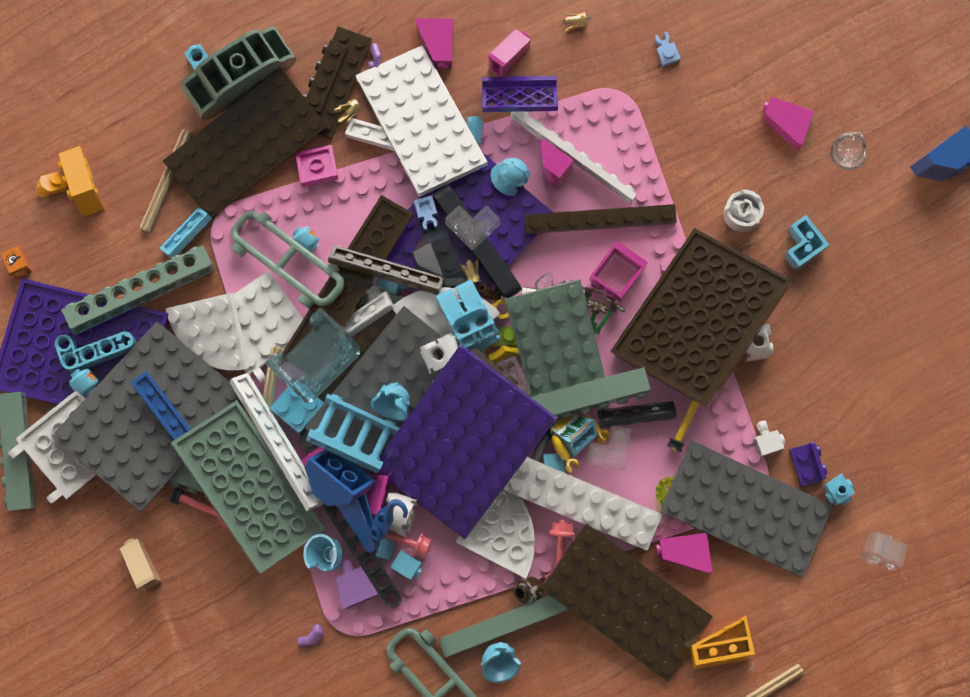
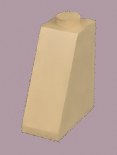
M132 538L124 542V546L120 550L137 589L146 591L161 583L162 581L141 540Z

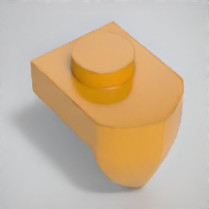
M59 172L40 177L37 182L36 192L37 196L44 198L48 195L65 191L67 187Z

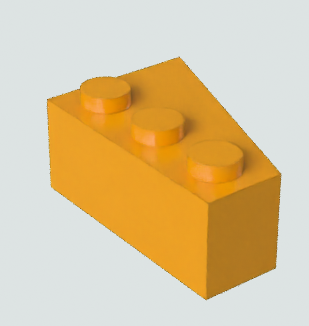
M78 146L59 153L61 161L58 162L61 172L65 174L62 176L66 187H69L67 195L70 201L74 200L82 216L86 217L105 210L97 195L99 192L97 187L95 188L92 179L93 175L81 147Z
M746 616L691 646L690 652L694 670L753 659L755 652Z

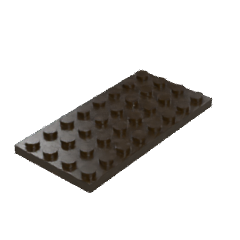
M279 68L166 157L163 163L200 209L213 219L223 209L328 128V126L284 71Z
M587 523L584 524L540 587L544 592L667 682H669L690 651L691 646L695 644L713 617Z

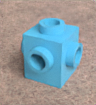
M842 473L822 486L826 491V498L831 504L834 503L835 506L840 503L844 506L853 500L851 495L855 493L853 490L854 486L849 479H845Z

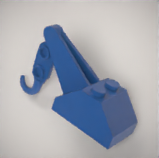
M966 125L910 166L911 170L916 176L942 181L946 177L950 180L955 175L961 173L970 166V129Z
M326 449L308 459L305 470L312 494L327 506L336 505L367 552H373L379 548L380 540L386 537L394 521L393 512L395 506H399L403 510V518H407L408 509L404 502L399 499H393L389 501L387 506L377 512L373 520L366 493L372 490L376 480L355 463Z

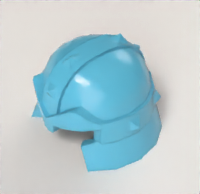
M506 158L492 168L491 180L495 188L501 193L515 196L518 191L516 187L526 185L531 172L522 160Z
M398 382L391 383L387 386L383 385L370 403L371 407L381 416L392 421L402 422L407 419L410 396L407 390L399 385Z
M317 534L312 536L304 547V561L308 569H314L317 565L320 570L325 572L338 570L343 559V550L338 540L330 538L325 534Z
M499 642L490 645L482 657V675L489 682L502 683L511 680L521 669V663L515 658L514 648H510L508 643Z

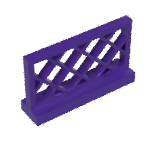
M557 76L482 77V112L558 111Z

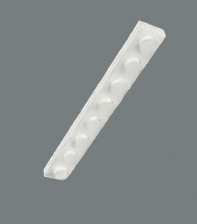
M511 112V119L540 140L545 139L570 157L573 160V164L627 203L632 205L635 201L637 194L634 188L630 185L625 186L616 175H610L604 171L605 168L601 164L593 163L589 160L590 158L584 152L579 153L574 149L573 144L561 140L555 131L546 129L540 120L532 119L528 112Z
M249 374L232 378L229 383L306 511L322 506L324 503L312 494L303 463Z

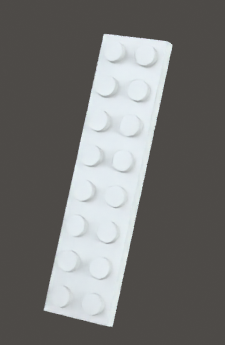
M528 457L503 489L580 523H587L592 528L644 550H648L662 517V514Z

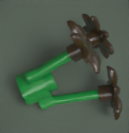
M582 286L583 290H585L586 306L592 308L591 322L594 334L599 335L602 327L613 312L615 313L619 309L625 313V310L607 297L604 299L611 303L609 308L605 306V303L589 300L592 297V292L601 293V290ZM608 311L597 327L598 323L594 321L596 315L599 312L605 314Z

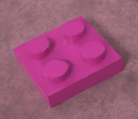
M332 145L295 153L302 187L339 179Z

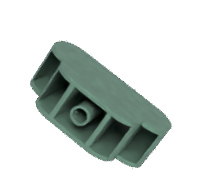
M275 26L268 27L262 31L258 29L252 30L204 59L196 67L195 72L181 83L180 87L201 120H208L234 105L279 68L284 73L296 63V57Z

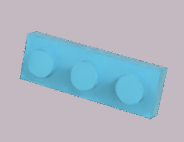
M198 207L166 240L160 249L170 258L178 255L212 218Z

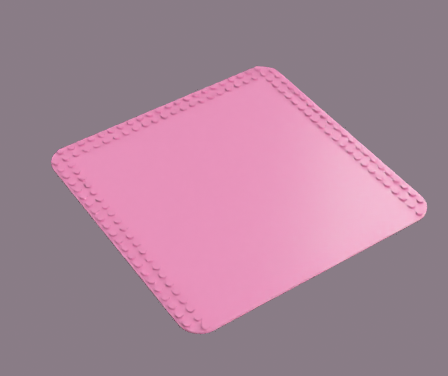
M610 88L591 90L559 100L558 111H532L528 113L532 119L540 120L546 129L555 131L561 140L573 144L574 149L579 153L584 152L590 158L589 160L593 163L601 164L605 168L604 171L610 175H616L625 186L630 185L634 188L637 196L632 205L575 164H573L572 172L559 189L555 186H549L543 178L540 159L541 140L511 119V116L483 124L481 144H478L481 151L496 164L501 163L506 158L522 160L531 172L527 184L523 187L553 212L673 204L641 112L634 100L619 90ZM396 152L337 169L339 178L337 180L302 187L300 181L237 200L218 213L212 224L210 237L226 294H235L267 271H270L301 317L304 318L309 309L297 300L302 293L247 252L242 258L231 249L235 243L231 237L233 225L245 212L256 211L260 214L263 212L267 213L272 218L270 222L292 238L294 237L292 233L298 227L302 229L310 227L319 237V246L312 253L329 265L328 257L333 246L336 245L346 249L349 247L381 195L407 210L414 203V200L419 198ZM677 212L676 224L538 234L508 268L518 280L522 289L524 286L540 290L581 279L582 286L594 288L590 284V276L616 241H619L648 262L646 269L622 301L618 302L616 300L614 302L624 308L625 313L617 309L606 321L600 334H595L605 377L637 369L613 355L610 350L686 241V237ZM253 218L248 219L238 231V235L275 264L280 261L291 247ZM296 252L283 268L284 271L317 296L330 277L299 252ZM615 254L597 278L620 293L637 269ZM376 277L372 283L375 286L378 277ZM493 284L489 289L494 291L496 287ZM407 286L405 290L395 295L405 298L415 292ZM601 290V293L592 292V297L589 300L605 303V306L608 308L611 303L604 299L607 297L606 292ZM520 291L519 293H517V294L514 295V296L521 295V294H522V291ZM483 296L481 297L490 304L495 302V300L487 299ZM502 303L497 306L500 315L506 312V306ZM588 307L589 314H590V318H591L592 313H593V312H592V308ZM608 311L605 314L599 312L596 315L594 321L598 323L597 327ZM495 317L493 319L496 327L512 326L509 317L505 319ZM363 330L335 349L331 348L314 377L280 359L273 404L294 379L312 392ZM500 347L488 348L484 352L489 355L496 352ZM518 356L511 366L502 367L503 373L507 376H512L518 382V388L530 396L520 356ZM268 363L260 368L265 376L267 375ZM732 372L708 409L699 404L682 440L684 447L681 448V452L673 451L667 444L671 442L670 438H675L692 400L646 374L651 388L650 394H647L646 398L639 400L636 397L628 399L627 403L619 405L617 402L609 404L610 407L605 409L674 401L677 418L648 423L600 427V430H607L609 432L608 440H606L604 445H600L595 437L574 457L570 455L571 459L578 461V468L575 469L573 465H570L573 470L572 473H568L566 469L565 473L662 514L651 543L695 529L659 512L691 440L769 476L765 458H760L754 439L757 436L734 372ZM253 373L251 374L252 380L263 397L265 381L260 383ZM598 407L590 409L591 412L581 414L588 415L599 425L597 418ZM272 412L300 460L312 453L301 449L299 445L301 436ZM549 440L544 454L557 453L552 441ZM540 441L529 454L528 458L534 459ZM370 471V472L368 473V474H373V475H381V474H379V473L377 474V473H375V472H373V471ZM390 482L388 494L396 492L409 497ZM521 498L530 514L535 537L534 556L527 577L532 576L539 580L545 578L546 574H550L555 567L558 536L549 534V530L552 529V523L564 520L573 524L575 536L565 537L564 553L584 524ZM419 504L418 507L414 506L413 510L417 511L409 533L406 532V537L418 541L421 533L424 534V537L431 539L429 546L431 551L427 552L425 559L415 558L422 563L420 567L423 570L417 579L413 578L411 581L391 569L400 551L413 557L414 548L395 542L391 561L377 558L402 596V602L398 607H388L379 595L343 610L336 583V577L343 574L340 566L338 570L330 572L320 570L317 565L316 568L310 569L326 619L337 630L352 636L370 635L514 588L517 581L524 578L457 544L456 541L459 535ZM319 506L312 509L325 528L320 534H325L330 538L338 540L341 545L343 559L340 563L350 560L354 569L361 567L323 507ZM340 511L334 515L336 521H341L344 518ZM352 528L345 530L346 537L351 538L354 536L355 533ZM597 530L624 551L637 548L633 544ZM362 544L356 546L355 551L357 554H362L365 552ZM374 560L368 561L366 569L369 571L374 570L377 563ZM379 577L377 579V586H386L387 578ZM395 593L389 594L388 602L390 604L396 603L398 595Z

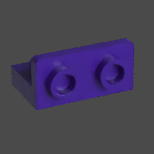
M814 441L789 450L801 487L826 479L827 469L825 464L821 463V450L818 445H815Z

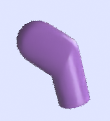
M373 43L369 47L373 57V61L368 62L369 69L375 66L376 68L379 67L382 59L378 44Z
M316 624L312 627L309 636L298 637V647L317 645L324 634L322 626Z

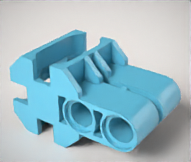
M468 280L455 287L460 300H457L452 288L436 296L452 333L456 336L460 345L471 351L474 348L481 350L500 341L492 317H490L472 280ZM486 323V324H484V325H482V326H480V327L477 326L478 324ZM466 330L469 331L468 333L461 334L462 332H464V331H466Z

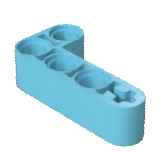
M121 332L77 348L72 338L68 335H60L55 340V347L62 366L73 373L79 368L84 370L125 355L135 346L137 341L129 332ZM128 339V345L125 346V340ZM65 341H69L68 348L62 349V344ZM112 345L111 352L104 353L105 347ZM89 352H94V357L86 360V355ZM76 359L75 364L68 367L69 360Z

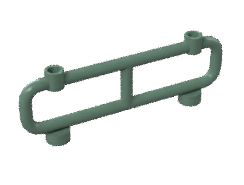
M248 211L235 222L231 229V237L235 243L231 249L242 258L247 252L297 289L302 293L297 300L306 308L310 309L314 303L319 306L330 305L342 292L344 279L338 273L340 269L331 263L327 265L270 222L272 218L267 213L263 212L260 214L256 211ZM248 219H255L263 227H266L291 246L277 264L238 235V231ZM296 252H299L337 282L336 287L326 298L318 297L283 270Z
M405 628L388 643L386 651L389 659L392 661L390 667L397 674L401 671L423 697H444L455 686L466 697H477L431 646L437 640L428 629H425L420 634L415 629ZM406 636H412L450 678L434 695L427 690L394 652L395 646Z

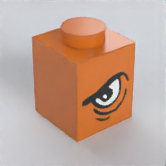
M19 246L1 253L6 268L13 278L24 277L27 275V272L31 271L26 256Z

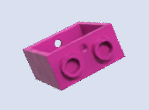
M616 241L591 274L590 284L594 288L606 292V296L615 302L617 300L621 302L646 269L648 262L619 241ZM615 254L637 269L620 293L597 278Z

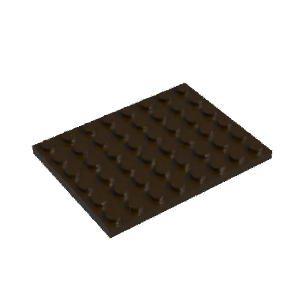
M694 228L610 352L637 369L644 367L646 374L708 409L792 284V279Z

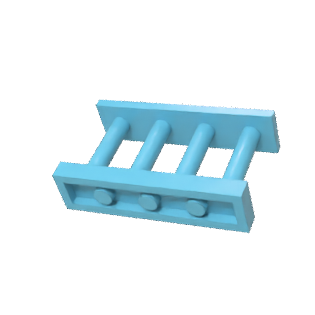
M327 394L324 402L329 404L318 429H310L306 441L378 474L383 464L379 456L390 433L395 435L399 427L391 420L386 419L384 421L342 401L343 399L337 395L332 394L331 396ZM337 408L346 412L347 415L337 436L332 439L326 436L325 431ZM356 417L365 421L354 446L349 447L344 444L343 439L353 418ZM372 425L383 431L372 454L368 456L362 453L361 448Z

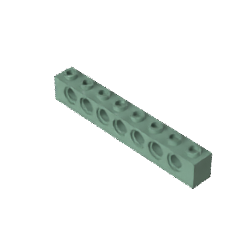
M203 245L193 247L187 253L175 255L165 263L161 262L147 271H140L132 278L123 279L112 287H105L94 295H87L83 300L77 303H70L61 310L73 335H77L214 272L213 265ZM188 263H195L192 267L186 266ZM173 270L177 271L176 274L169 275V272ZM155 278L160 279L157 283L151 282ZM138 286L142 287L141 290L134 291V288ZM118 295H124L122 299H116ZM100 303H107L104 307H98ZM83 311H89L86 315H80Z

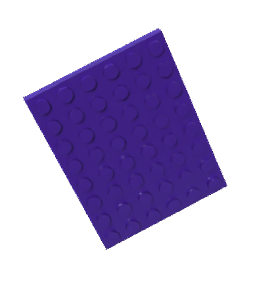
M483 153L488 163L487 166L446 185L453 189L509 267L538 235H526L524 215L554 212L524 187H516L518 191L515 196L501 193L495 188L491 180L492 168L497 164ZM444 185V186H442V187H440V188H438V189H436V190H433V191H431V192H429V193H427V194H425V195L419 197L418 199L425 198V197H428V196H432L434 193H436L437 191H439L440 189H442V188L445 187L446 185ZM434 200L438 215L433 216V218L436 219L438 225L443 224L459 264L465 265L467 268L468 260L471 263H476V258ZM413 203L408 210L414 213V217L387 261L419 270L413 251L424 232V219L419 220L415 203ZM433 223L427 225L428 229L435 227ZM478 263V275L481 282L475 284V287L480 297H482V294L478 291V286L484 283L490 288L493 282ZM411 288L414 292L421 291L415 288Z
M22 278L0 349V391L6 393L24 392L27 398L58 405L75 392L69 385L72 373L62 366L55 347V340L58 336L68 335L75 341L77 348L121 332H129L138 342L156 322L166 328L168 313L138 306L77 335H73L61 309L70 303H77L83 300L85 296L90 294ZM100 303L98 307H104L107 303ZM83 311L80 315H86L89 311ZM128 339L125 340V346L128 345ZM65 341L62 344V349L68 348L70 342ZM112 345L106 346L104 353L111 352ZM89 352L86 355V360L92 359L94 352ZM125 355L87 369L98 379L99 385ZM76 359L69 360L68 367L73 366Z
M460 345L379 456L383 464L378 473L388 476V481L410 498L416 499L419 505L463 539H466L557 417L463 345Z

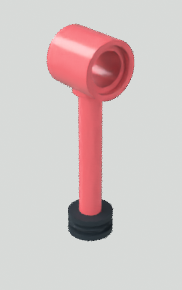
M177 487L174 488L170 496V502L177 505L182 502L217 516L220 523L226 526L213 506L183 495L184 490H180Z

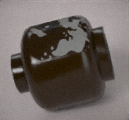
M532 576L517 581L514 587L515 598L525 605L539 600L543 595V590L540 589L542 586L541 582Z

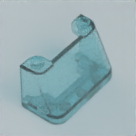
M321 308L311 316L310 326L313 330L286 356L281 352H277L271 355L265 362L305 403L315 400L358 357L361 349L349 333Z

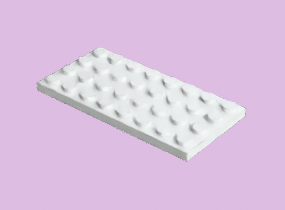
M423 45L386 61L377 68L375 66L356 75L362 91L419 197L488 165L486 158Z

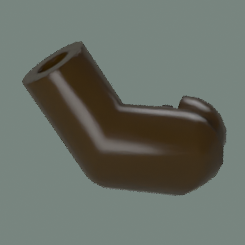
M484 283L478 286V291L484 298L495 301L501 299L502 295L497 288L491 291Z

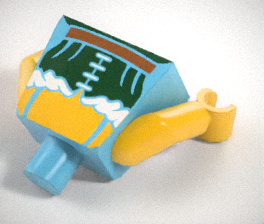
M572 414V417L567 419H556L550 427L551 441L562 461H566L565 469L568 473L573 471L570 465H573L575 469L578 468V461L571 459L570 455L574 457L595 437L600 445H604L610 436L607 430H600L599 425L588 415Z

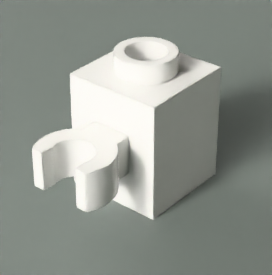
M766 420L756 424L761 436L755 437L754 442L760 458L784 449L785 439L782 434H779L778 430L769 433Z

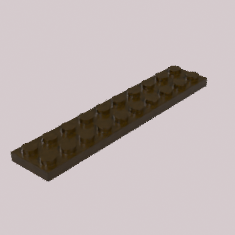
M381 195L347 249L387 260L414 217V213ZM337 266L340 269L338 273L344 279L342 292L330 305L319 306L315 303L313 304L281 353L280 358L309 376L314 377L376 277ZM329 277L318 297L326 298L336 287L337 282Z

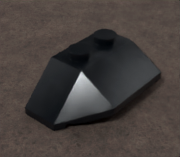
M443 224L438 225L436 229L432 227L428 231L424 230L413 251L419 270L444 277L442 288H455L464 283L465 279Z

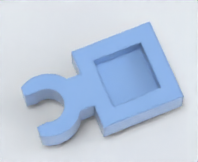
M664 32L665 40H660L659 36L655 35V43L660 46L656 51L663 67L679 62L681 59L675 43L669 44L668 32Z
M433 196L414 200L419 220L424 219V230L428 231L427 225L429 223H433L435 229L438 228V223L433 218V216L438 215Z

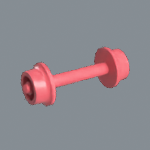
M388 531L385 537L386 539L414 548V559L416 557L425 559L427 552L431 551L429 547L431 539L424 537L423 533H421L418 541Z
M564 520L553 522L552 529L549 530L550 535L558 536L555 566L564 554L565 537L575 536L573 524Z

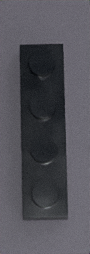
M674 401L601 409L597 410L599 427H612L676 419L677 412Z

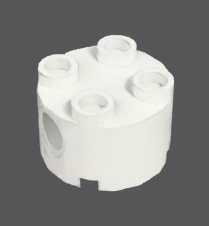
M741 190L733 193L724 208V222L735 231L750 232L758 225L763 216L764 204L761 201L762 199L758 194L750 190Z
M764 324L756 336L759 340L758 345L752 342L746 351V357L743 358L745 362L768 359L771 354H774L773 344L769 343L768 335H771L769 324Z
M452 333L437 339L438 344L433 341L420 347V353L430 373L443 368L460 346L456 336H453ZM440 349L444 352V356L441 355Z
M396 492L394 494L389 493L386 504L390 500L399 499L404 502L408 509L407 518H403V510L399 506H395L393 512L394 521L389 531L406 537V532L409 533L417 511L413 510L414 506L418 507L417 500Z

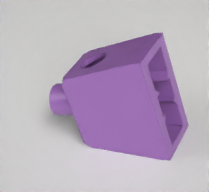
M350 560L340 563L343 574L336 577V583L343 610L379 596L362 567L354 569Z

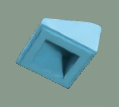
M386 538L380 540L376 557L391 561L395 542Z

